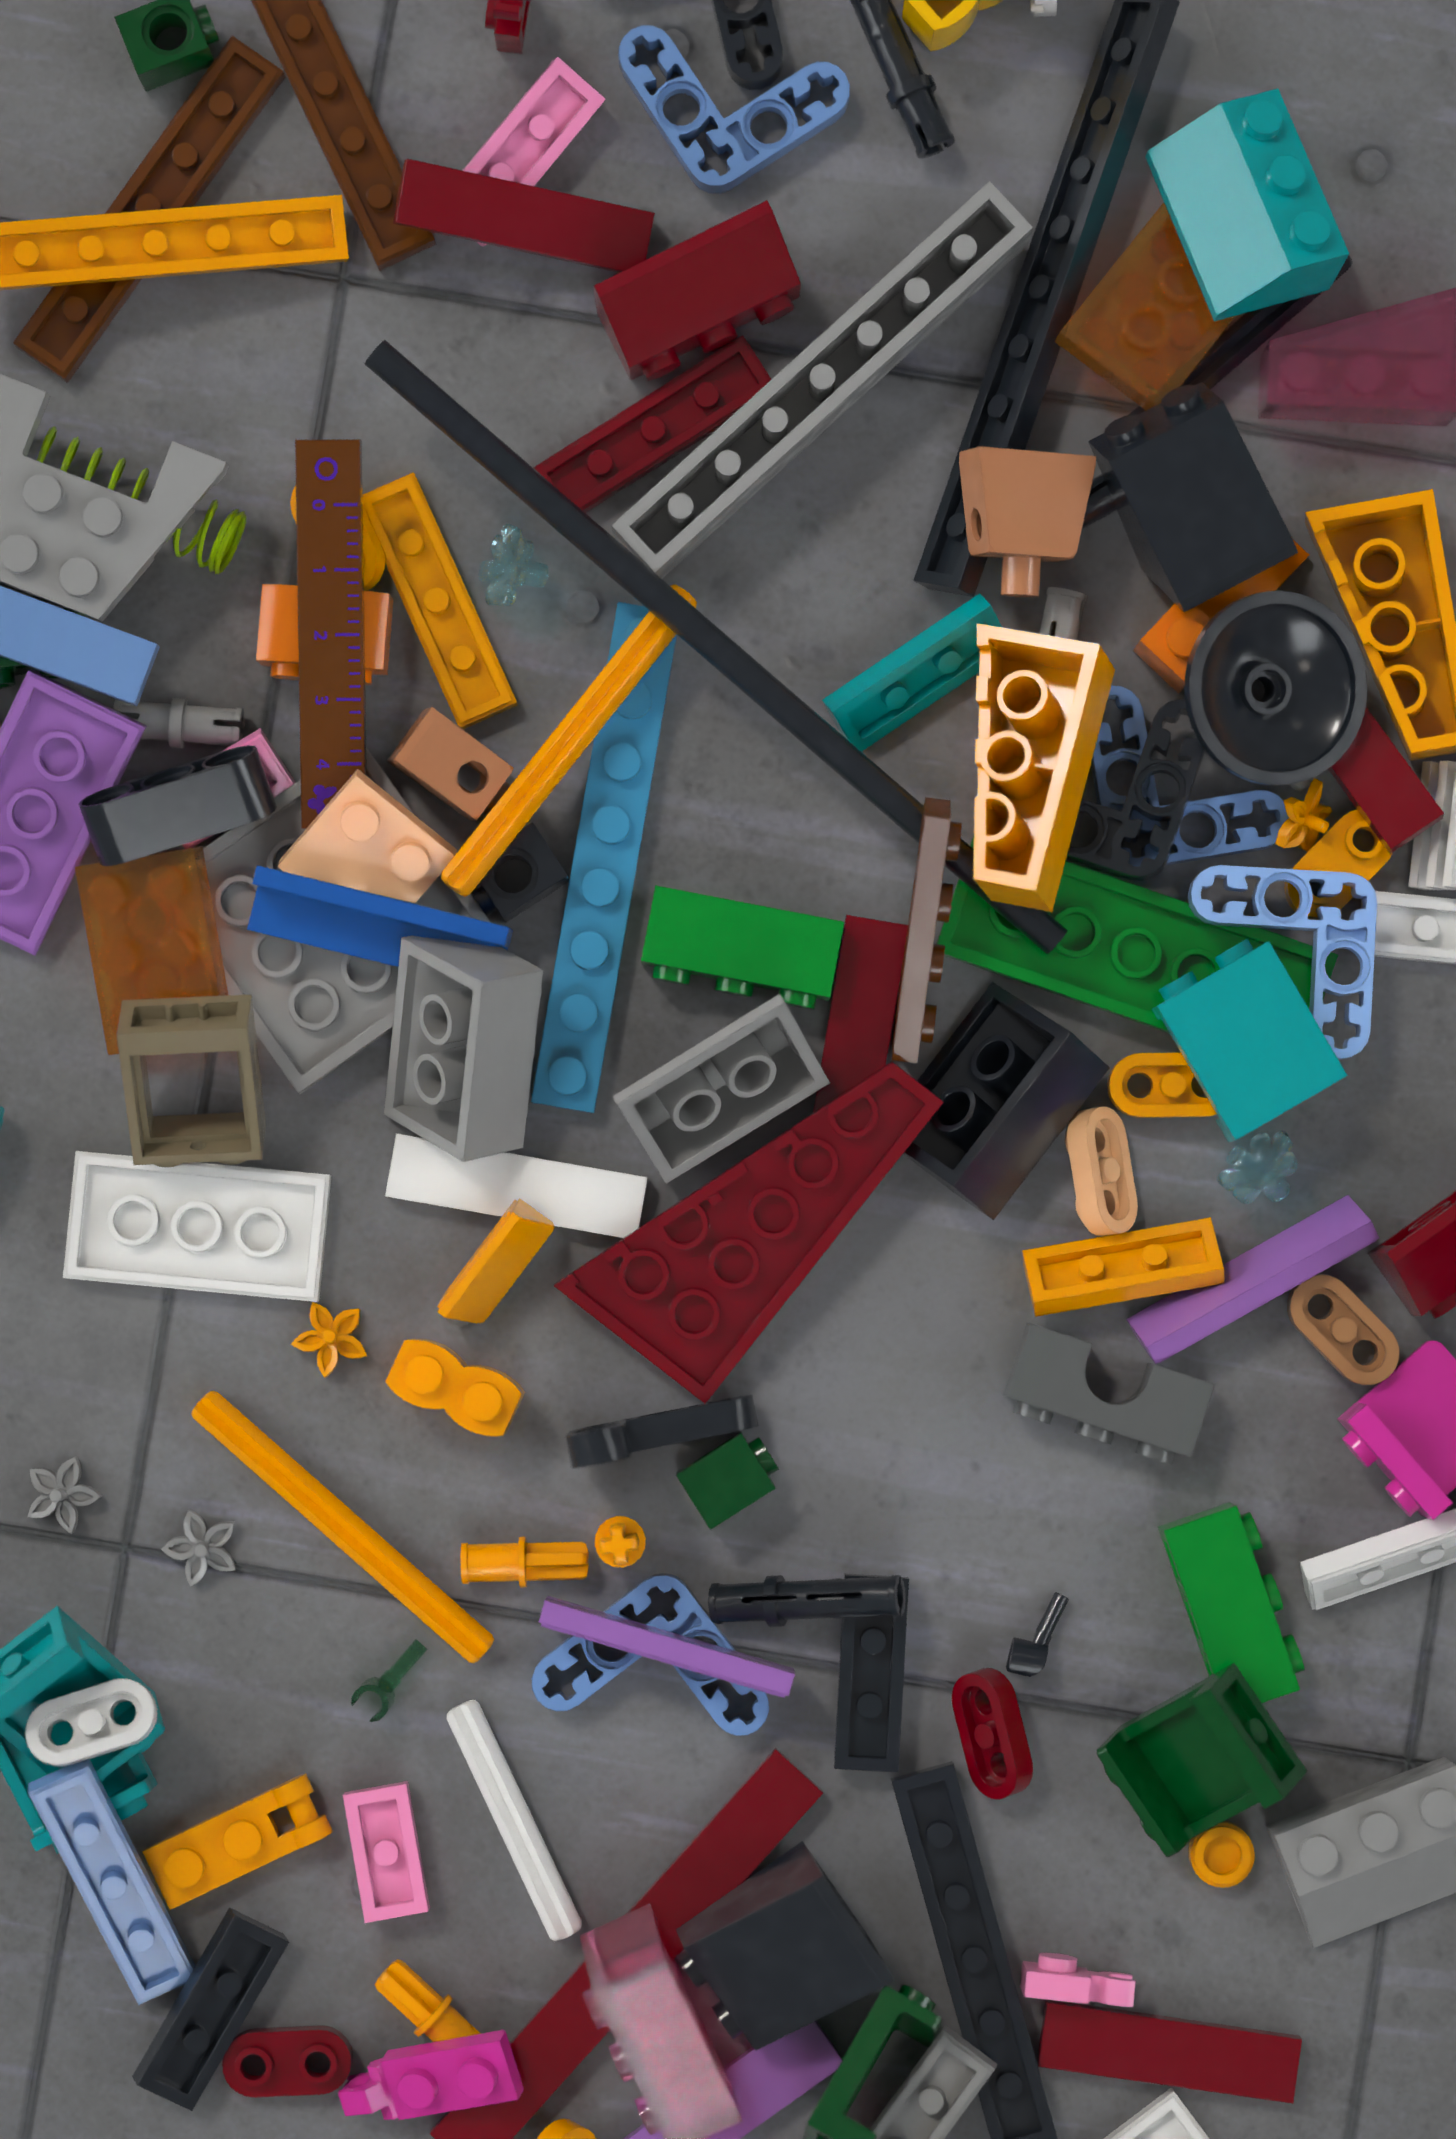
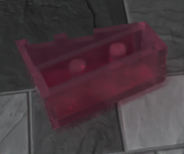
M1456 287L1270 340L1260 356L1258 418L1447 427L1456 417Z
M647 1904L580 1935L592 1987L583 1992V1997L596 2027L600 2029L609 2025L617 2041L609 2046V2050L622 2080L627 2082L635 2078L642 2092V2096L636 2098L635 2103L648 2133L653 2135L661 2131L664 2139H704L743 2120L732 2084L701 2016L697 2015L681 1982L684 1978L676 1960L671 1961L665 1949L651 1905Z

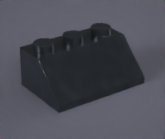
M992 982L917 1080L942 1099L943 1104L903 1154L956 1195L994 1220L1110 1067L1071 1031Z

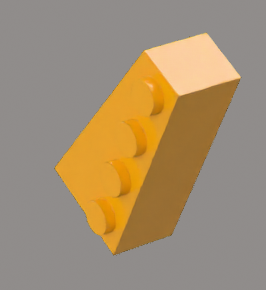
M1433 489L1305 512L1306 528L1409 761L1456 753V622Z
M977 623V647L980 650L979 676H976L979 728L978 739H975V764L978 767V796L975 797L973 879L991 901L1052 912L1115 668L1100 644Z

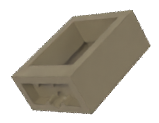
M252 994L122 1000L117 1041L133 1165L154 1164L167 1168L183 1163L218 1161L222 1164L233 1165L247 1160H261L266 1120ZM237 1051L244 1112L153 1116L146 1055Z

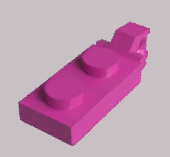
M504 2030L387 2050L383 2058L369 2063L370 2065L367 2066L368 2072L349 2075L347 2083L342 2090L338 2091V2095L345 2116L372 2114L381 2109L384 2120H394L396 2118L404 2120L518 2100L524 2088L507 2033Z

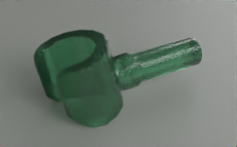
M415 1639L391 1668L386 1670L380 1678H369L355 1690L351 1698V1705L353 1706L366 1691L377 1693L381 1697L382 1708L377 1711L369 1722L379 1721L391 1709L395 1699L394 1690L401 1683L400 1680L428 1649Z

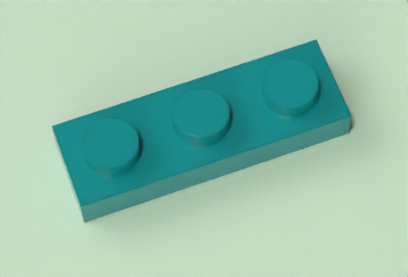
M979 593L822 699L840 733L862 752L979 673L980 650L977 647V623L1003 628L991 604Z

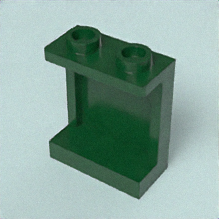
M1235 1663L1122 1724L1097 1749V1756L1103 1763L1108 1778L1115 1786L1120 1788L1140 1818L1145 1833L1157 1843L1166 1857H1171L1180 1852L1193 1837L1257 1803H1260L1265 1809L1284 1799L1307 1773V1769Z
M903 1984L898 1992L887 1985L883 1988L806 2123L803 2139H876V2133L846 2115L893 2032L901 2031L927 2047L931 2045L942 2018L932 2012L936 2004L930 1998Z

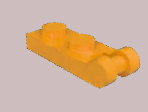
M304 1773L146 1848L143 1854L169 1910L331 1834L333 1830L326 1815H318L309 1796L314 1789L307 1774ZM286 1806L295 1827L280 1834L271 1812Z

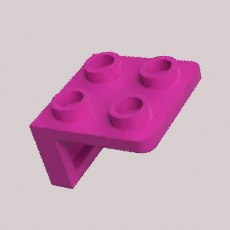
M1429 1340L1411 1353L1395 1368L1387 1379L1377 1383L1340 1415L1337 1420L1348 1431L1342 1438V1441L1355 1457L1367 1468L1375 1462L1390 1479L1391 1482L1384 1489L1395 1503L1409 1517L1417 1511L1421 1516L1434 1520L1452 1504L1447 1495L1456 1488V1359L1442 1343Z

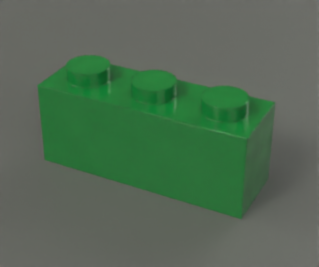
M655 885L641 964L653 967L652 979L689 985L691 975L716 979L714 990L718 992L752 997L753 988L758 987L778 991V995H781L786 1005L815 1009L816 999L825 1001L830 999L844 921Z
M1228 1502L1158 1526L1208 1676L1235 1663L1261 1703L1299 1691L1300 1687L1295 1674L1305 1671L1303 1660L1293 1635L1289 1634L1283 1637L1281 1635L1274 1612L1283 1610L1284 1607L1272 1574L1268 1573L1262 1576L1260 1574L1253 1551L1262 1549L1263 1546L1251 1513L1247 1512L1240 1515L1237 1505Z

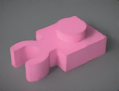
M1040 1953L1038 1962H1022L1020 1988L1024 1997L1089 2004V2001L1113 2006L1133 2007L1136 1981L1132 1980L1131 1974L1088 1971L1087 1968L1077 1967L1076 1957L1057 1953Z

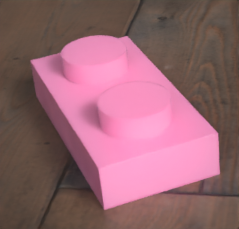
M408 1781L345 1792L343 1800L364 1922L369 1923L428 1912L430 1905Z

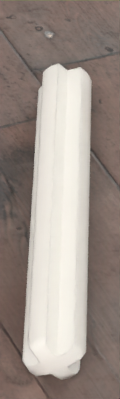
M469 1700L452 1708L447 1713V1721L549 1938L553 1941H558L575 1934L581 1929V1918L479 1702Z

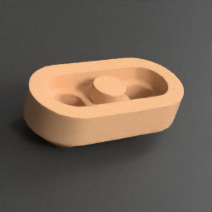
M1106 1106L1077 1111L1069 1121L1065 1135V1145L1070 1158L1076 1194L1075 1205L1077 1214L1085 1227L1094 1235L1105 1236L1124 1233L1133 1226L1138 1210L1124 1124L1119 1115L1113 1109Z

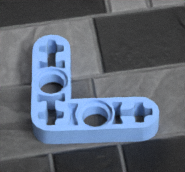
M1218 865L1210 866L1200 872L1190 884L1188 902L1194 915L1204 923L1219 926L1313 931L1309 1010L1323 1033V1024H1328L1335 1020L1337 1003L1323 1004V992L1335 996L1358 993L1359 1006L1349 1002L1345 1004L1344 1011L1345 1024L1355 1026L1356 1028L1355 1037L1344 1040L1343 1049L1334 1047L1333 1037L1329 1035L1324 1036L1338 1060L1350 1058L1361 1052L1368 1043L1371 1031L1377 899L1376 892L1370 882L1361 875L1347 872ZM1214 878L1224 879L1223 885L1225 890L1245 892L1248 889L1245 878L1256 879L1257 883L1251 898L1255 916H1245L1243 914L1247 902L1242 901L1227 902L1222 908V913L1213 912L1212 902L1207 899H1201V889L1210 888L1213 885ZM1273 882H1288L1298 891L1300 903L1293 915L1279 917L1267 909L1264 895L1268 886ZM1309 882L1321 884L1317 896L1320 897L1337 896L1341 893L1343 885L1350 886L1352 897L1362 899L1363 907L1353 911L1347 921L1341 919L1339 908L1320 906L1316 909L1319 920H1310L1307 916L1311 909L1313 896ZM1343 948L1350 950L1357 956L1360 962L1359 976L1351 984H1337L1326 973V958L1335 949Z

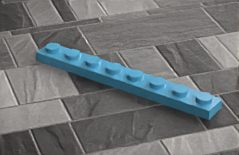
M617 603L607 663L649 612L647 608L640 605ZM677 634L594 738L531 1103L595 1114Z

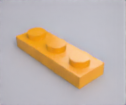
M1211 1217L1022 1250L1023 1265L1035 1317L1224 1284V1266Z

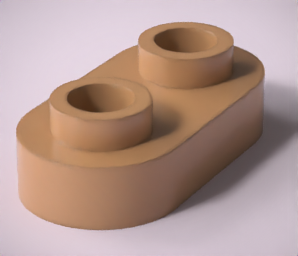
M1315 1275L1291 1290L1287 1301V1312L1291 1323L1344 1378L1357 1384L1373 1385L1384 1381L1393 1373L1399 1360V1346L1395 1336L1342 1281L1329 1275ZM1317 1294L1324 1295L1330 1304L1328 1314L1321 1319L1312 1317L1308 1311L1309 1300ZM1361 1340L1369 1341L1374 1347V1357L1365 1365L1357 1363L1353 1357V1348Z

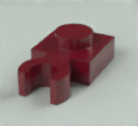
M488 0L485 28L494 30L497 51L522 54L531 0Z

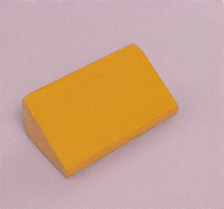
M522 1199L514 1200L445 1291L437 1305L439 1308L437 1312L449 1319L475 1324L484 1322L554 1230L553 1222Z

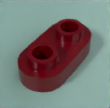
M982 1668L961 1676L956 1681L952 1690V1707L968 1771L974 1785L983 1795L995 1800L1004 1799L1025 1790L1033 1776V1761L1012 1684L1003 1673L993 1668Z
M329 2026L252 2028L239 2033L233 2039L223 2057L222 2070L229 2086L237 2093L246 2097L322 2095L333 2092L345 2082L353 2064V2051L348 2039L340 2031ZM313 2052L326 2054L330 2060V2069L323 2073L312 2071L307 2063L308 2055ZM251 2054L260 2056L266 2064L265 2072L258 2076L250 2075L243 2067V2059Z

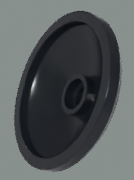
M1267 591L1242 597L1228 604L1212 617L1202 629L1193 645L1187 662L1184 685L1187 714L1193 731L1205 751L1229 773L1246 781L1262 785H1287L1303 782L1323 773L1334 765L1348 750L1359 731L1365 714L1368 689L1367 674L1361 650L1345 623L1324 604L1308 596L1289 591ZM1256 679H1259L1264 685V696L1260 701L1253 697L1251 691L1252 684Z

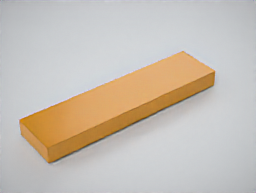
M414 472L363 494V507L384 551L385 564L457 725L461 729H465L517 706L518 703Z

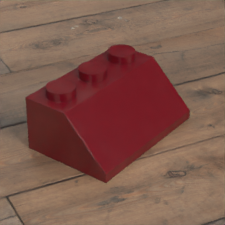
M768 200L593 287L597 315L630 380L644 374L647 381H651L675 370L681 365L678 357L700 346L704 353H708L730 343L738 336L735 329L757 318L761 325H765L785 316L795 308L792 301L800 297L801 282L774 212Z
M1456 1190L1367 1253L1412 1316H1423L1429 1311L1433 1318L1436 1319L1456 1306Z

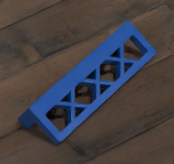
M258 865L256 866L252 882L253 885L257 886L247 930L396 967H399L402 937L419 936L502 947L508 951L513 929L510 927Z

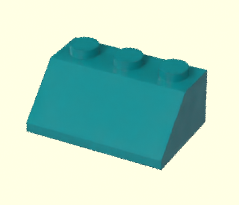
M1278 88L1220 103L1147 151L1145 158L1214 321L1320 293L1331 288L1349 255V251Z

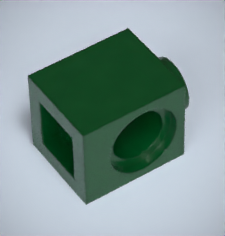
M156 0L114 17L145 92L206 69L214 61L208 45L219 41V38L205 4L193 9L190 0ZM179 27L187 31L185 41L176 49L162 50L155 46L158 35L167 28Z
M739 1432L676 1472V1476L711 1530L776 1489L769 1476L778 1471L779 1468L760 1437L748 1443L742 1432Z

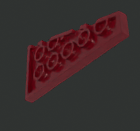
M891 1061L557 1281L554 1287L706 1404L943 1104V1100Z

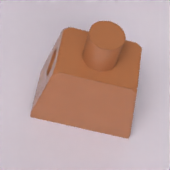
M981 446L959 452L967 542L971 556L1003 558L1002 596L1039 597L1041 561L1058 562L1070 560L1077 553L1096 467V456Z
M433 707L424 709L387 759V762L470 821H476L483 812L486 815L490 812L510 787L506 779L514 769ZM465 763L480 773L479 785L472 792L468 791L457 781L458 771Z

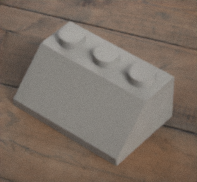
M419 936L402 937L384 1115L462 1162L523 1148L543 970L502 947Z
M779 994L612 1097L667 1184L830 1084L785 1001Z
M1441 1757L1266 1825L1313 1948L1456 1893V1764L1445 1757Z

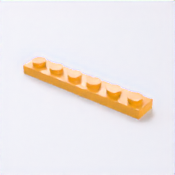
M342 195L0 222V290L347 262L349 259Z

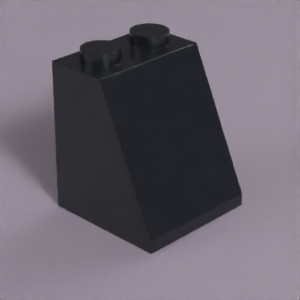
M1202 382L1195 386L1185 385L1170 391L1162 398L1160 404L1139 415H1127L1114 420L1105 428L1103 434L1088 441L1094 456H1096L1097 464L1141 569L1183 612L1198 606L1298 553L1295 543L1224 401Z
M803 1841L676 1929L685 1949L676 1955L679 1963L697 1988L706 1982L709 1983L720 1999L718 2003L712 2006V2009L726 2031L733 2039L744 2033L755 2051L885 1987L895 1980L874 1943Z

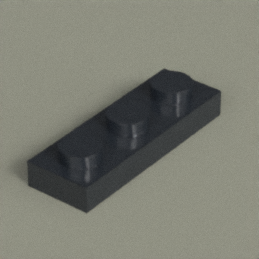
M844 1573V1579L891 1577ZM902 1577L905 1587V1610L903 1616L842 1618L834 1769L899 1773L909 1590L908 1577ZM843 1597V1599H857V1598H861V1597Z
M229 1907L132 2077L137 2086L193 2111L289 1944L288 1939L283 1933Z

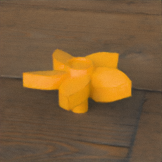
M1315 778L1312 780L1304 802L1294 797L1284 800L1285 810L1289 818L1278 831L1276 845L1282 848L1299 847L1308 852L1317 841L1319 832L1325 833L1328 830L1329 822L1325 821V819L1331 814L1332 809L1327 805L1319 803L1323 789L1322 781Z
M312 1302L309 1317L311 1325L315 1330L301 1333L291 1345L304 1352L318 1351L317 1365L324 1378H327L336 1368L339 1353L349 1359L367 1357L361 1342L351 1336L359 1324L360 1309L344 1310L336 1315L334 1319L325 1307Z

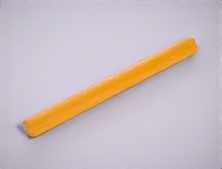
M676 584L670 585L692 606L697 607V601L689 592ZM650 611L444 868L441 879L454 892L464 897L472 893L676 636V633Z
M210 1391L196 1404L191 1413L194 1420L469 1663H476L493 1645V1635L220 1393Z

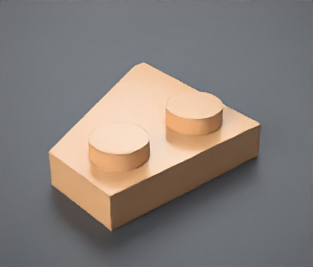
M357 769L281 857L278 867L287 873L416 903L455 856L457 849Z

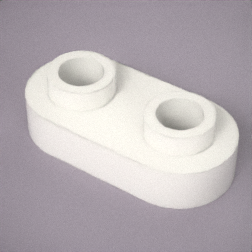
M130 1679L111 1680L39 1705L31 1713L27 1721L26 1741L31 1752L41 1761L53 1766L72 1765L144 1740L155 1726L157 1706L152 1694L138 1682ZM124 1701L132 1702L136 1708L134 1720L125 1726L118 1725L113 1717L115 1707ZM67 1721L73 1728L72 1739L65 1745L57 1746L51 1739L52 1728L59 1722Z

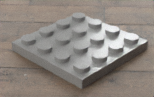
M366 748L367 777L412 812ZM299 780L274 798L277 808L273 813L255 822L228 830L151 886L227 994H252L256 1035L295 1090L302 1094L392 1030L399 967L247 930L257 886L252 884L256 866L282 871L278 867L279 860L306 830L301 829V780ZM442 873L419 900L413 903L490 922L472 895L464 897L454 892L441 879Z

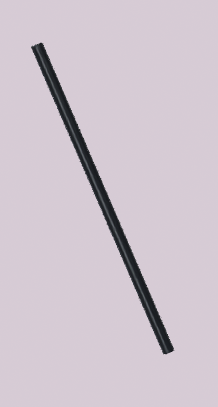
M384 340L375 348L364 365L919 844L923 804L390 343ZM962 838L960 839L957 861L945 860L944 866L1043 952L1049 954L1066 935L1068 930L1046 911L991 901L973 879L974 849Z

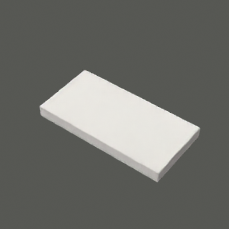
M75 1151L63 1278L319 1302L332 1175L200 1162L183 1163L175 1167L165 1168L154 1164L133 1165L132 1156Z

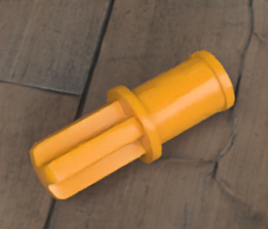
M615 1516L607 1519L599 1526L595 1534V1548L598 1556L604 1563L613 1567L624 1568L634 1564L641 1558L645 1550L646 1537L643 1528L637 1521L627 1516Z
M520 1536L518 1543H461L462 1584H469V1582L519 1581L520 1588L527 1587V1581L583 1580L587 1577L589 1571L587 1544L582 1541L527 1543L526 1536Z
M397 1959L392 1962L378 1977L375 1983L376 1989L416 2026L413 2033L417 2037L424 2033L432 2042L481 2034L450 2005L453 1998L449 1994L441 1997L403 1960Z

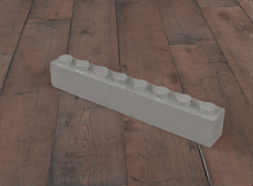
M989 181L612 524L613 537L663 579L1028 246L1033 227Z

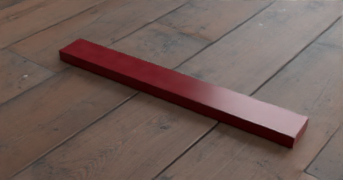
M775 1747L510 2041L512 2053L524 2088L519 2099L446 2112L431 2129L430 2135L434 2139H513L676 1958V1955L684 1949L676 1929L742 1884L821 1797L823 1790Z

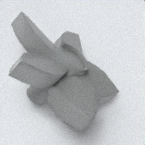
M78 1456L64 1462L56 1473L46 1468L30 1469L32 1485L38 1492L43 1494L32 1503L27 1517L44 1518L55 1512L59 1524L69 1533L73 1534L78 1523V1510L76 1506L91 1505L103 1496L91 1486L77 1485L82 1474Z
M188 1509L183 1523L185 1536L173 1538L161 1548L165 1554L173 1559H187L185 1574L190 1587L203 1578L208 1564L219 1571H236L232 1556L228 1551L220 1547L231 1537L235 1521L219 1522L207 1530L204 1519L198 1513Z

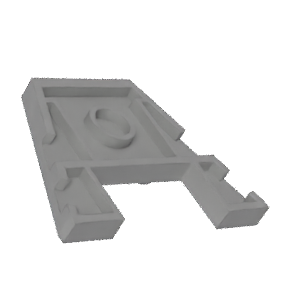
M0 374V583L103 622L155 560L153 557L192 516L195 512L194 508L213 485L217 486L223 479L229 465L223 460L172 441L147 503L29 458L27 455L51 396L46 391Z

